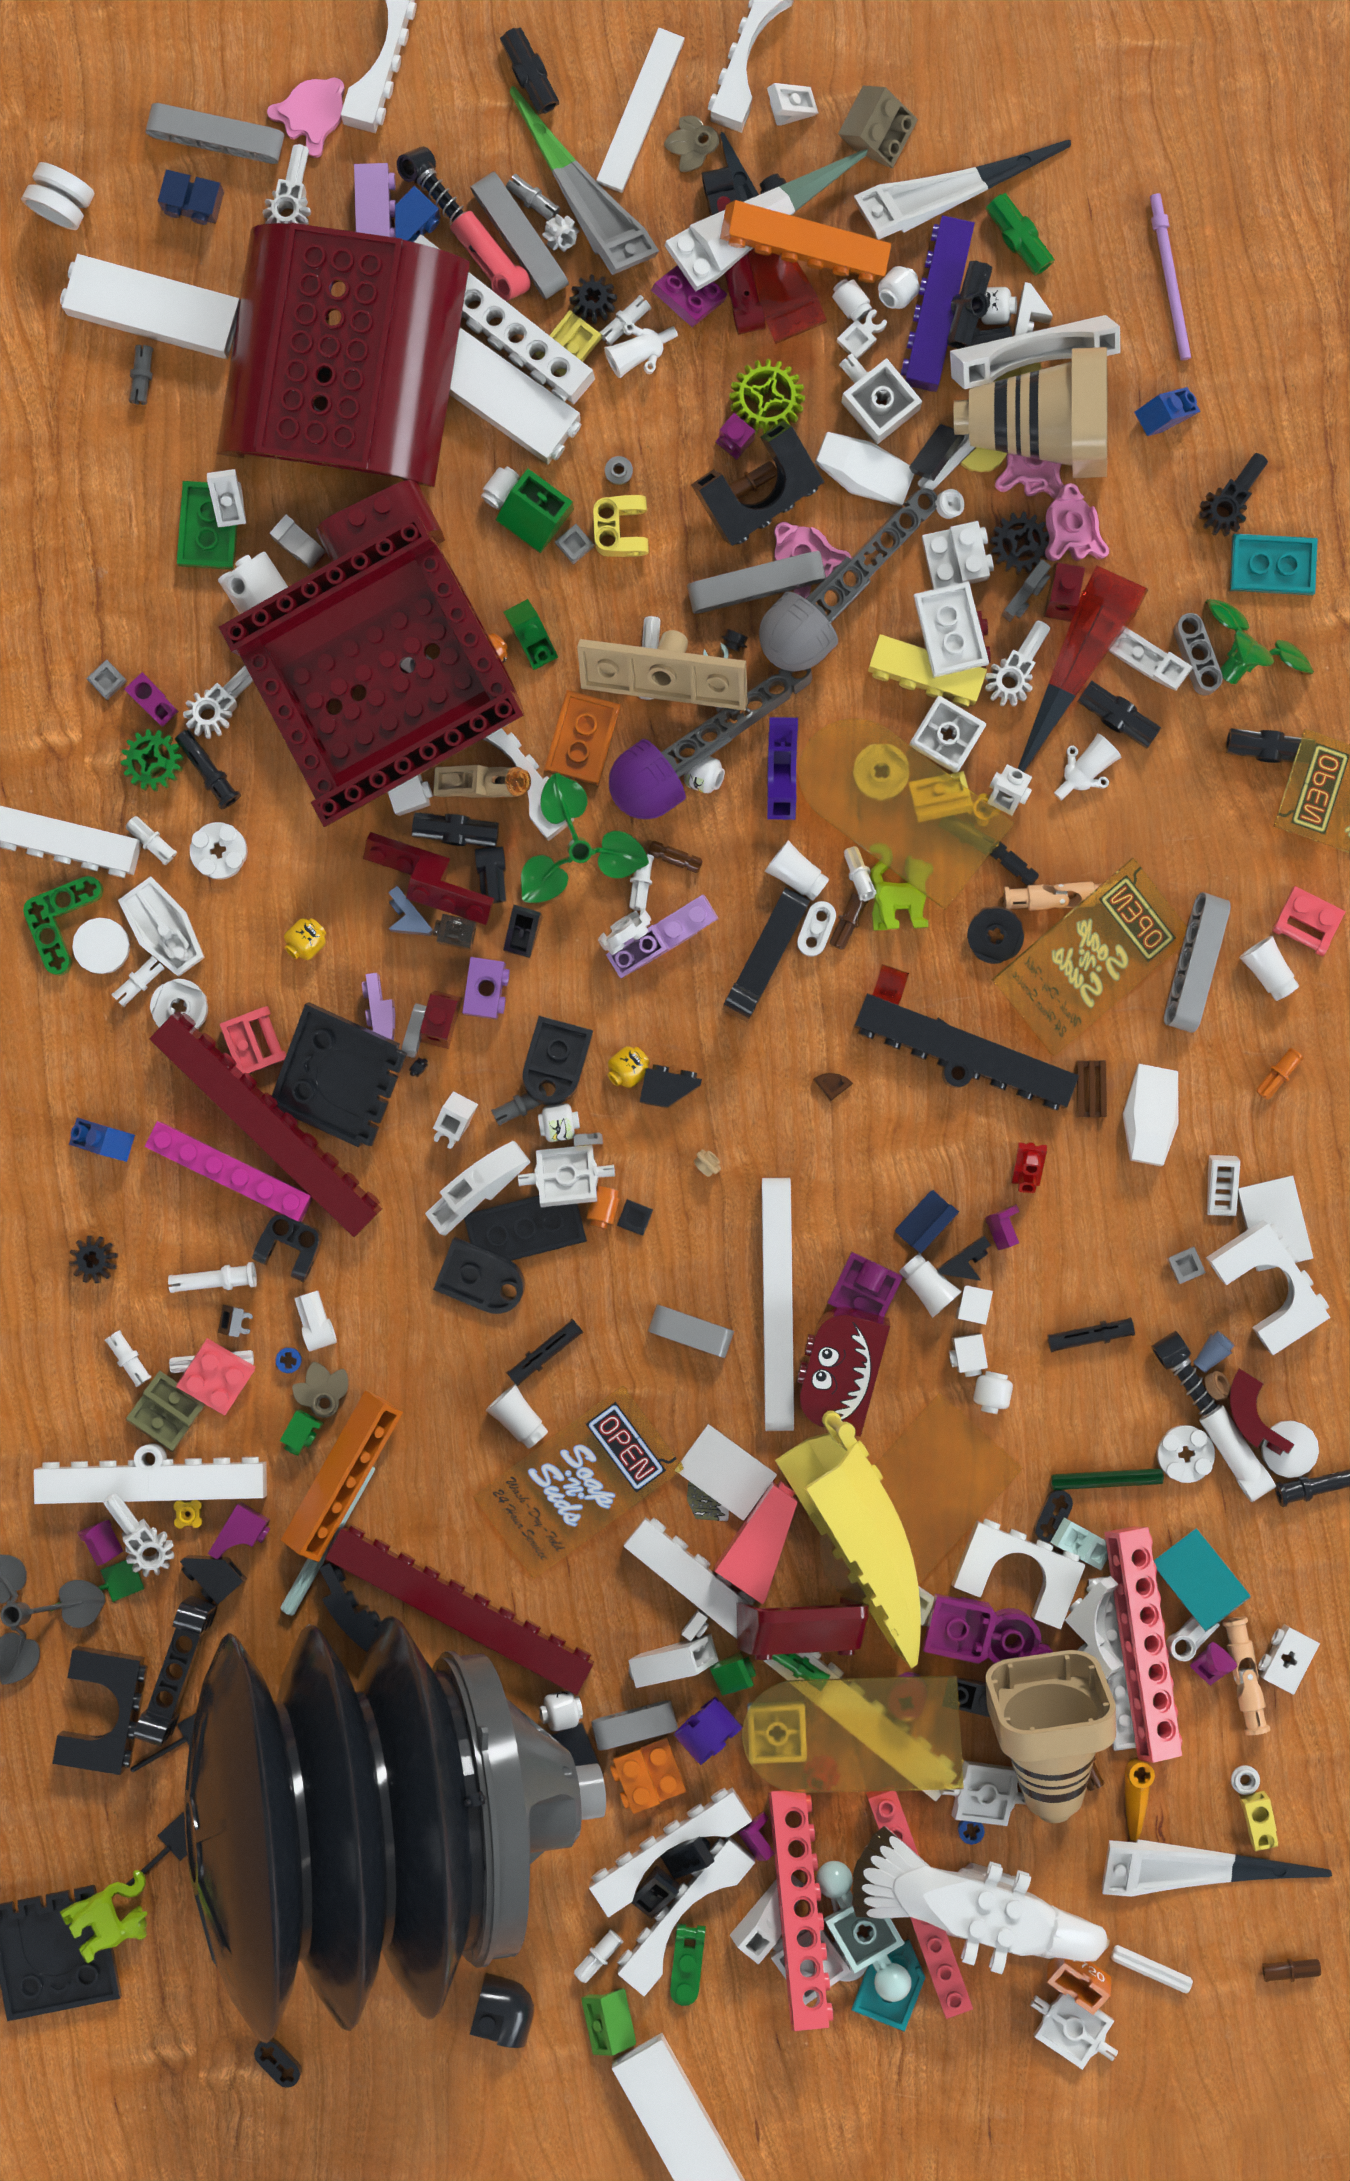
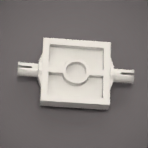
M592 1145L536 1150L537 1165L535 1173L518 1174L519 1186L536 1184L541 1207L596 1202L598 1178L615 1177L614 1164L597 1167Z
M964 1761L957 1784L945 1782L940 1784L942 1786L940 1787L941 1795L955 1796L951 1814L955 1820L1007 1826L1010 1812L1015 1804L1026 1805L1023 1794L1018 1792L1017 1789L1018 1779L1014 1768L1009 1766Z
M1060 1993L1057 1999L1050 2005L1037 1995L1034 1996V2001H1031L1030 2006L1044 2014L1042 2022L1033 2034L1035 2038L1082 2070L1089 2059L1097 2052H1100L1111 2061L1115 2059L1114 2055L1117 2056L1118 2050L1105 2043L1106 2033L1114 2023L1113 2018L1100 2009L1092 2015L1075 2003V1999L1069 1994L1064 1995Z

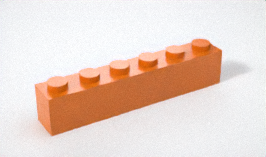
M737 200L726 205L720 239L727 240L728 245L732 247L745 248V246L755 248L754 252L758 254L771 255V253L781 255L780 259L787 262H797V260L807 262L806 266L813 269H823L825 267L833 269L832 273L835 275L858 276L859 281L864 283H874L876 280L885 277L892 244Z
M366 1390L364 1391L281 1538V1541L297 1554L317 1562L320 1561L403 1414L400 1409L384 1398Z

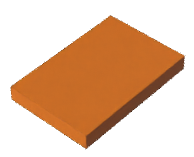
M566 690L544 772L551 774L560 773L572 780L599 786L621 704Z

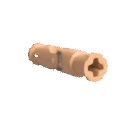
M1112 880L1111 883L1094 884L1092 881L1063 883L1053 886L1028 885L1027 888L1022 889L1004 887V908L1009 910L1028 908L1029 911L1055 907H1094L1095 904H1101L1098 898L1117 883V880ZM1067 891H1074L1077 895L1069 900Z
M1242 1616L1225 1619L1222 1621V1625L1227 1630L1229 1640L1227 1645L1228 1654L1237 1663V1667L1232 1672L1237 1684L1239 1708L1244 1713L1246 1723L1245 1735H1259L1270 1731V1726L1266 1725L1263 1710L1265 1701L1261 1687L1258 1684L1259 1674L1253 1642L1249 1640L1246 1628L1248 1618ZM1247 1658L1251 1668L1238 1669L1240 1661Z

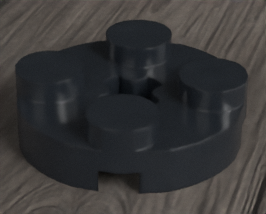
M1000 906L981 909L970 921L967 931L968 943L975 956L991 964L1003 963V961L1016 956L1024 941V930L1020 918L1013 911ZM995 928H999L1000 933L1004 937L1003 939L998 938L996 942H992L988 932L989 930L994 931Z

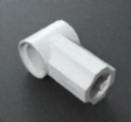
M319 1291L294 1298L303 1324L302 1334L308 1351L337 1343L333 1325L330 1319H327Z
M1192 1616L1176 1633L1170 1635L1166 1640L1169 1655L1179 1661H1189L1196 1654V1650L1220 1625L1217 1623L1205 1632ZM1179 1640H1185L1187 1648L1184 1653L1178 1655L1175 1652V1645Z

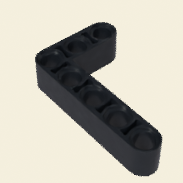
M785 887L737 982L734 983L722 1010L748 1023L810 902L809 899Z

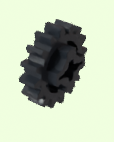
M1022 512L1020 518H1017L1015 513H1011L1009 522L1002 518L1000 521L1002 528H994L993 533L998 537H992L990 540V544L996 545L992 549L991 555L1000 556L996 563L997 565L1003 562L1006 563V572L1011 567H1014L1016 575L1020 574L1022 568H1025L1029 574L1032 571V565L1036 567L1040 563V558L1047 560L1044 550H1046L1049 544L1046 541L1049 538L1048 531L1043 532L1045 522L1035 523L1036 515H1033L1031 519H1027L1026 512ZM1015 526H1024V528L1016 531L1010 529ZM1033 531L1037 535L1039 543L1034 541L1032 535ZM1026 534L1024 545L1016 553L1018 541ZM1003 544L1008 546L1009 556L1005 552ZM1024 556H1028L1031 558L1025 561L1018 560V558Z

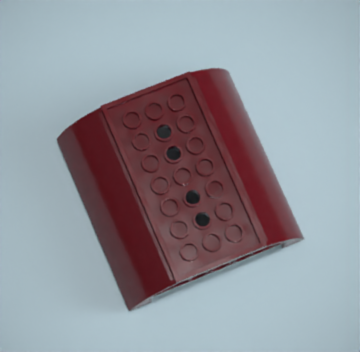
M271 223L254 226L250 231L216 454L244 458L245 455L397 477L404 481H417L422 486L435 487L470 261L452 253L406 241L402 238L297 223ZM337 282H343L346 286L344 294L339 297L333 296L331 293L332 286ZM331 311H339L341 313V320L337 325L332 326L327 323V316ZM323 368H330L332 370L331 380L326 383L319 382V371ZM324 396L328 400L327 408L320 412L315 411V399Z
M417 514L219 626L231 652L240 656L314 795L315 800L311 804L323 827L332 824L524 716L520 698L504 663L458 577ZM433 644L438 645L440 648L439 656L433 660L428 659L426 656L427 648ZM406 658H412L416 664L414 671L408 674L404 673L401 663ZM358 686H364L367 691L366 697L361 701H355L353 698V691ZM336 699L340 700L342 703L341 712L331 715L329 712L330 702Z

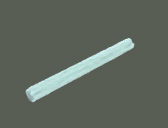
M372 1467L320 1561L317 1562L308 1558L280 1607V1610L287 1615L293 1616L297 1611L341 1528L344 1527L371 1479L375 1467Z

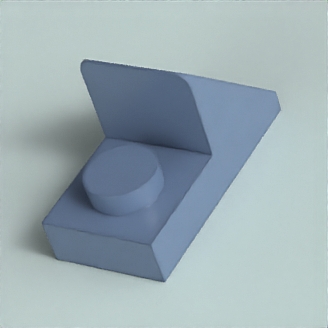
M398 886L388 892L393 898L389 903L399 915L403 912L406 914L389 928L391 932L431 936L435 933L412 903L406 899V896Z

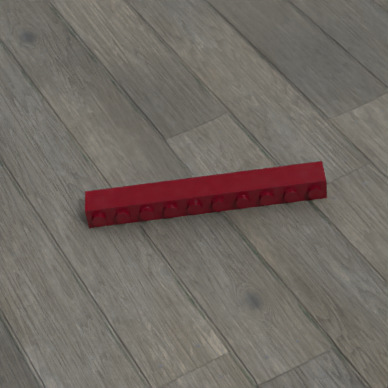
M180 1012L172 1014L149 1040L353 1237L357 1236L382 1210L377 1197L359 1187L358 1179L350 1172L345 1173L338 1166V1160L331 1153H324L317 1146L319 1143L316 1138L308 1132L304 1133L297 1126L298 1122L291 1114L283 1113L276 1106L278 1103L270 1094L260 1091L256 1087V1080L248 1073L243 1074L236 1067V1061L229 1054H222L215 1047L216 1042L206 1033L202 1034L195 1028L196 1023L189 1015L181 1014Z
M350 1525L349 1528L346 1526L341 1528L325 1558L326 1560L571 1693L578 1695L594 1664V1661L590 1659V1653L579 1647L573 1650L565 1646L566 1641L553 1633H551L550 1637L541 1633V1627L529 1620H526L525 1623L514 1618L516 1614L508 1608L501 1606L500 1609L493 1607L489 1604L491 1600L482 1594L475 1593L474 1596L464 1591L466 1587L456 1580L445 1581L439 1577L441 1573L427 1565L424 1569L414 1564L415 1559L403 1552L397 1555L389 1550L391 1546L377 1538L373 1542L364 1537L365 1532L354 1525Z

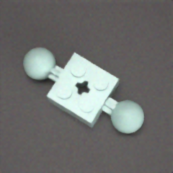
M829 1861L823 1864L817 1872L816 1883L820 1884L821 1893L828 1898L836 1899L841 1908L824 1918V1921L854 1973L873 1964L877 1971L874 1984L879 1996L890 2002L902 2000L911 1989V1977L903 1966L891 1963L887 1954L905 1944L890 1918L856 1917L852 1906L853 1894L850 1889L853 1877L850 1869L839 1861ZM862 1924L865 1927L869 1925L871 1927L867 1931L869 1936L866 1938L862 1935L857 1936L859 1926Z

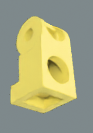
M1265 1791L1239 1796L1254 1851L1278 1847L1277 1830L1271 1801Z

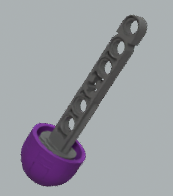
M811 668L804 670L807 672L806 675L799 679L792 677L794 671L780 669L779 674L770 676L747 693L748 704L752 701L762 703L759 709L750 710L746 707V710H742L743 712L740 714L741 710L725 708L662 752L646 739H642L616 759L610 770L609 791L615 804L627 815L638 819L657 818L673 809L686 799V794L679 777L787 701L792 692L797 694L807 687L812 681ZM775 685L784 687V691L780 694L769 692ZM732 719L733 721L737 720V722H727V720ZM713 732L717 734V738L713 741L707 742L702 739L706 733ZM686 748L695 750L694 754L690 757L680 756V752Z

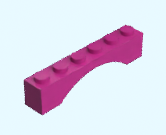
M156 1122L144 1146L299 1222L303 1221L313 1200L307 1192L249 1166L163 1122Z

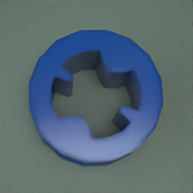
M291 1347L279 1351L275 1359L278 1369L284 1373H293L298 1370L302 1362L300 1353ZM286 1352L292 1353V1358L297 1359L296 1365L291 1364L292 1368L289 1369L286 1368L285 1363L281 1362V1356L285 1357Z
M963 1820L959 1822L958 1834L966 1844H977L984 1837L985 1832L982 1823ZM972 1823L973 1827L976 1825L979 1827L975 1831L976 1836L971 1838L969 1834L966 1836L963 1834L967 1830L966 1825Z

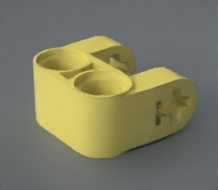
M624 495L605 497L595 503L593 510L594 537L596 549L601 555L608 557L644 556L649 553L648 538H620L619 516L646 513L647 500L645 496ZM603 508H610L614 511V514L611 518L604 519L600 517L599 512ZM610 535L614 537L615 542L612 546L606 547L600 543L601 538Z

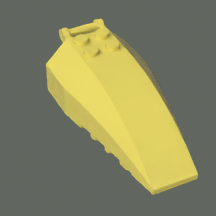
M827 1411L822 1417V1422L828 1433L806 1439L777 1458L775 1462L792 1490L796 1492L797 1498L820 1535L827 1533L835 1546L831 1551L837 1560L842 1558L851 1571L846 1576L852 1584L857 1582L866 1595L862 1599L863 1603L869 1605L870 1614L894 1652L910 1668H913L918 1664L920 1648V1597L914 1560L904 1528L889 1496L880 1483L883 1479L882 1474L874 1464H870L866 1458L869 1456L867 1449L860 1440L857 1442L854 1437L855 1428L850 1423L843 1422L835 1411Z

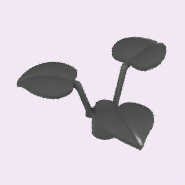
M0 1554V1603L7 1602V1605L1 1610L0 1617L3 1624L19 1633L11 1632L0 1637L1 1684H11L24 1679L34 1671L39 1663V1644L35 1640L26 1639V1632L19 1627L29 1622L31 1614L62 1609V1618L68 1625L74 1628H83L92 1624L99 1616L106 1602L103 1592L91 1582L73 1580L65 1583L60 1588L59 1598L61 1603L30 1609L24 1602L15 1603L18 1599L16 1591L21 1590L27 1581V1571L24 1564L14 1556Z

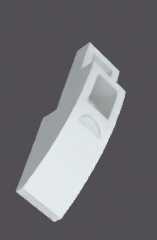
M515 1141L498 1148L470 1166L440 1191L442 1198L425 1213L439 1234L446 1236L485 1198L493 1199L531 1163Z

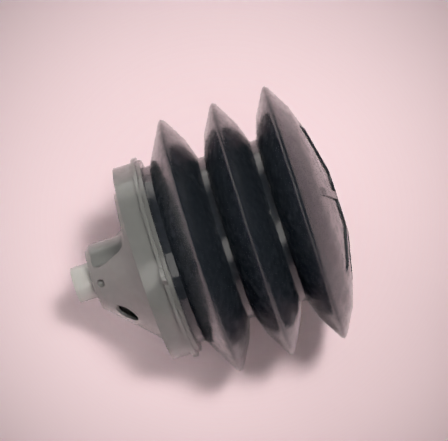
M388 1615L378 1625L360 1669L356 1692L346 1668L323 1633L311 1624L301 1630L282 1675L277 1701H273L263 1675L239 1639L230 1633L221 1639L202 1683L194 1728L190 1735L184 1798L185 1835L191 1884L212 1961L221 1974L232 2002L255 2036L264 2043H268L276 2033L293 1990L298 1961L302 1962L313 1989L336 2023L346 2031H351L361 2018L377 1975L381 1950L392 1975L417 2012L426 2019H433L440 2013L461 1955L476 1968L487 1967L493 1959L515 1957L520 1952L528 1921L530 1864L545 1851L571 1848L580 1835L581 1820L602 1818L606 1812V1791L600 1766L597 1763L575 1766L569 1750L506 1698L497 1671L485 1654L459 1656L455 1651H445L431 1668L403 1623L394 1616ZM482 1791L486 1797L485 1804L467 1809V1806L463 1804L464 1796Z

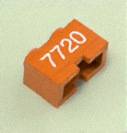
M1055 1957L1048 1962L1047 1983L1064 1995L1069 1994L1075 1999V2003L1092 2015L1111 1996V1976L1090 1961L1082 1962Z

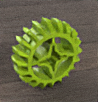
M767 359L765 366L761 367L760 361L757 360L755 361L754 370L751 366L746 365L744 369L746 375L738 372L736 378L739 382H732L731 388L736 391L729 394V399L735 401L731 404V411H739L736 414L742 420L745 418L744 421L749 426L751 424L754 425L755 434L758 433L759 428H762L763 434H765L769 429L782 421L788 424V420L796 423L798 417L795 413L803 412V407L800 403L805 402V396L799 393L804 390L803 384H796L799 381L798 374L789 377L792 371L790 366L786 367L784 371L781 370L782 362L780 361L776 363V367H772L771 360ZM769 378L767 383L762 386H749L756 380ZM778 381L788 390L790 400L785 399L784 395L776 390ZM771 388V399L769 402H766L763 408V396L765 397V393H769ZM744 395L749 396L750 400L756 402L758 405L757 414H754L747 407ZM776 409L781 411V409H785L777 416L766 417L770 410Z

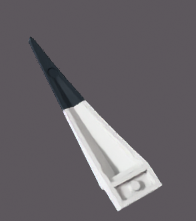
M1065 140L1028 153L965 170L908 181L879 184L854 195L855 204L876 239H882L900 230L904 233L1069 148L1071 140Z
M1137 1839L1136 1843L1109 1840L1102 1881V1893L1132 1897L1216 1883L1263 1879L1331 1877L1332 1872L1324 1868Z

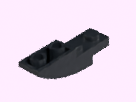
M328 1562L319 1568L331 1591L322 1601L340 1628L367 1652L381 1619L376 1610L371 1612L369 1606L359 1611L357 1610L356 1606L359 1605V1601L353 1590H347L343 1582L346 1580L343 1569Z

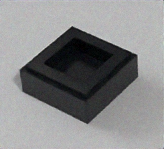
M627 1199L617 1226L643 1236L653 1209Z

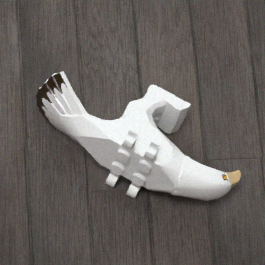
M883 1826L873 1834L854 1868L852 1876V1906L856 1917L880 1919L912 1917L928 1922L955 1936L965 1938L966 1942L961 1959H963L962 1962L973 1966L976 1961L979 1943L993 1947L994 1951L989 1967L991 1971L1002 1974L1004 1971L1007 1952L1019 1956L1041 1954L1045 1957L1085 1962L1096 1961L1110 1943V1939L1107 1938L1103 1927L1051 1906L1037 1896L1027 1892L1031 1881L1029 1873L1018 1870L1016 1876H1011L1002 1872L1001 1864L991 1861L988 1867L970 1863L966 1868H962L958 1872L933 1868L886 1826Z

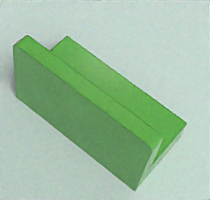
M618 1988L605 1995L589 1994L581 1998L593 2055L613 2056L636 2045L624 1988Z

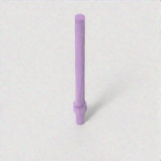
M1158 193L1150 196L1153 212L1151 222L1153 231H1156L1179 356L1180 360L1183 361L1190 359L1191 353L1167 228L1170 227L1168 215L1164 214L1161 194Z

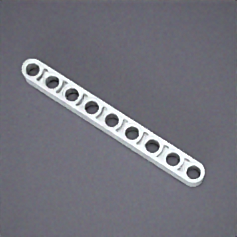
M762 1178L765 1431H794L790 1178Z

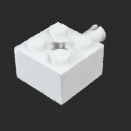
M852 353L847 356L848 359L845 358L839 364L855 383L843 393L841 403L877 445L920 411L922 400L887 358L874 369L867 372ZM877 399H878L879 401L886 400V401H887L886 405H883V404H880V405H879V404H877V403H876V402H877Z

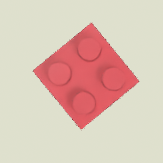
M206 1338L176 1387L225 1416L255 1371V1366Z

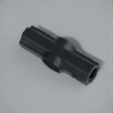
M521 27L508 30L500 37V42L512 63V70L522 89L525 88L538 115L554 110L559 105V99L547 78V71L538 53H534Z
M977 260L969 261L961 293L956 294L951 301V312L954 318L947 344L952 348L961 349L971 346L978 319L986 315L989 304L985 294L991 277L992 266Z
M1092 680L1077 701L1089 711L1099 716L1107 727L1117 733H1124L1146 749L1161 729L1156 723L1139 713L1136 706L1121 696H1114Z
M1231 728L1229 729L1226 741V753L1256 757V760L1267 763L1285 761L1308 765L1315 740L1285 736V733L1273 730L1255 732Z
M415 812L412 837L439 840L444 844L455 846L471 844L496 847L498 842L499 823L473 820L470 817L458 814H445V816Z

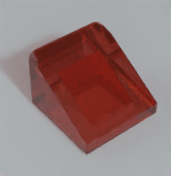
M882 964L872 995L899 1005L909 973Z

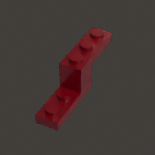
M373 832L369 833L363 859L411 875L406 899L487 925L494 898L445 882L450 858Z

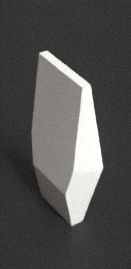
M831 432L825 434L814 462L851 494L897 506L903 505L914 473L909 468V464L874 443Z
M151 876L118 900L139 945L178 977L205 958L187 912Z
M1143 1064L1137 1065L1123 1111L1130 1161L1156 1166L1164 1165L1178 1126V1071Z

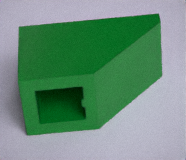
M528 599L503 612L533 670L558 658L537 612Z
M741 1651L710 1666V1671L722 1696L754 1686L755 1668L749 1656L744 1658Z

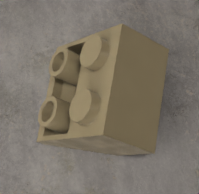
M863 85L838 135L855 151L859 152L868 149L867 157L889 168H893L918 119L886 87Z

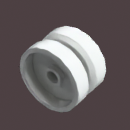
M39 162L32 175L37 185L27 186L21 198L22 202L45 219L64 228L77 230L84 217L80 208H87L90 205L95 194L93 189L71 173L57 166Z

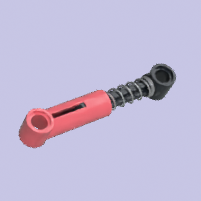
M422 146L400 155L397 159V170L401 178L407 182L414 181L416 184H419L422 190L429 192V199L435 200L436 206L442 208L443 216L450 218V230L491 280L493 292L505 301L526 293L531 284L529 274L523 267L515 266L473 212H463L464 206L459 207L455 201L457 197L452 198L448 193L450 188L445 189L441 184L443 179L438 180L436 178V160L432 151Z

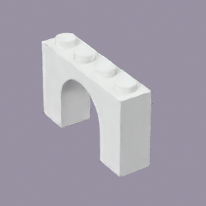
M1262 1220L1206 1257L1219 1279L1226 1285L1259 1265H1274L1284 1272L1288 1281L1286 1301L1279 1310L1252 1327L1266 1350L1275 1355L1331 1317L1326 1311L1329 1305L1320 1293L1315 1295L1310 1286L1314 1283L1305 1270L1300 1272L1295 1263L1298 1261V1258L1290 1247L1285 1249L1280 1242L1283 1236L1274 1223L1269 1225V1223Z
M985 1518L983 1523L976 1520L951 1583L952 1586L981 1598L992 1567L1000 1558L1011 1553L1030 1555L1037 1560L1043 1574L1042 1587L1031 1616L1035 1620L1061 1629L1085 1568V1564L1079 1561L1080 1556L1065 1550L1063 1554L1052 1550L1054 1545L1039 1539L1036 1544L1027 1541L1026 1534L1011 1529L1010 1533L999 1530L1001 1524Z

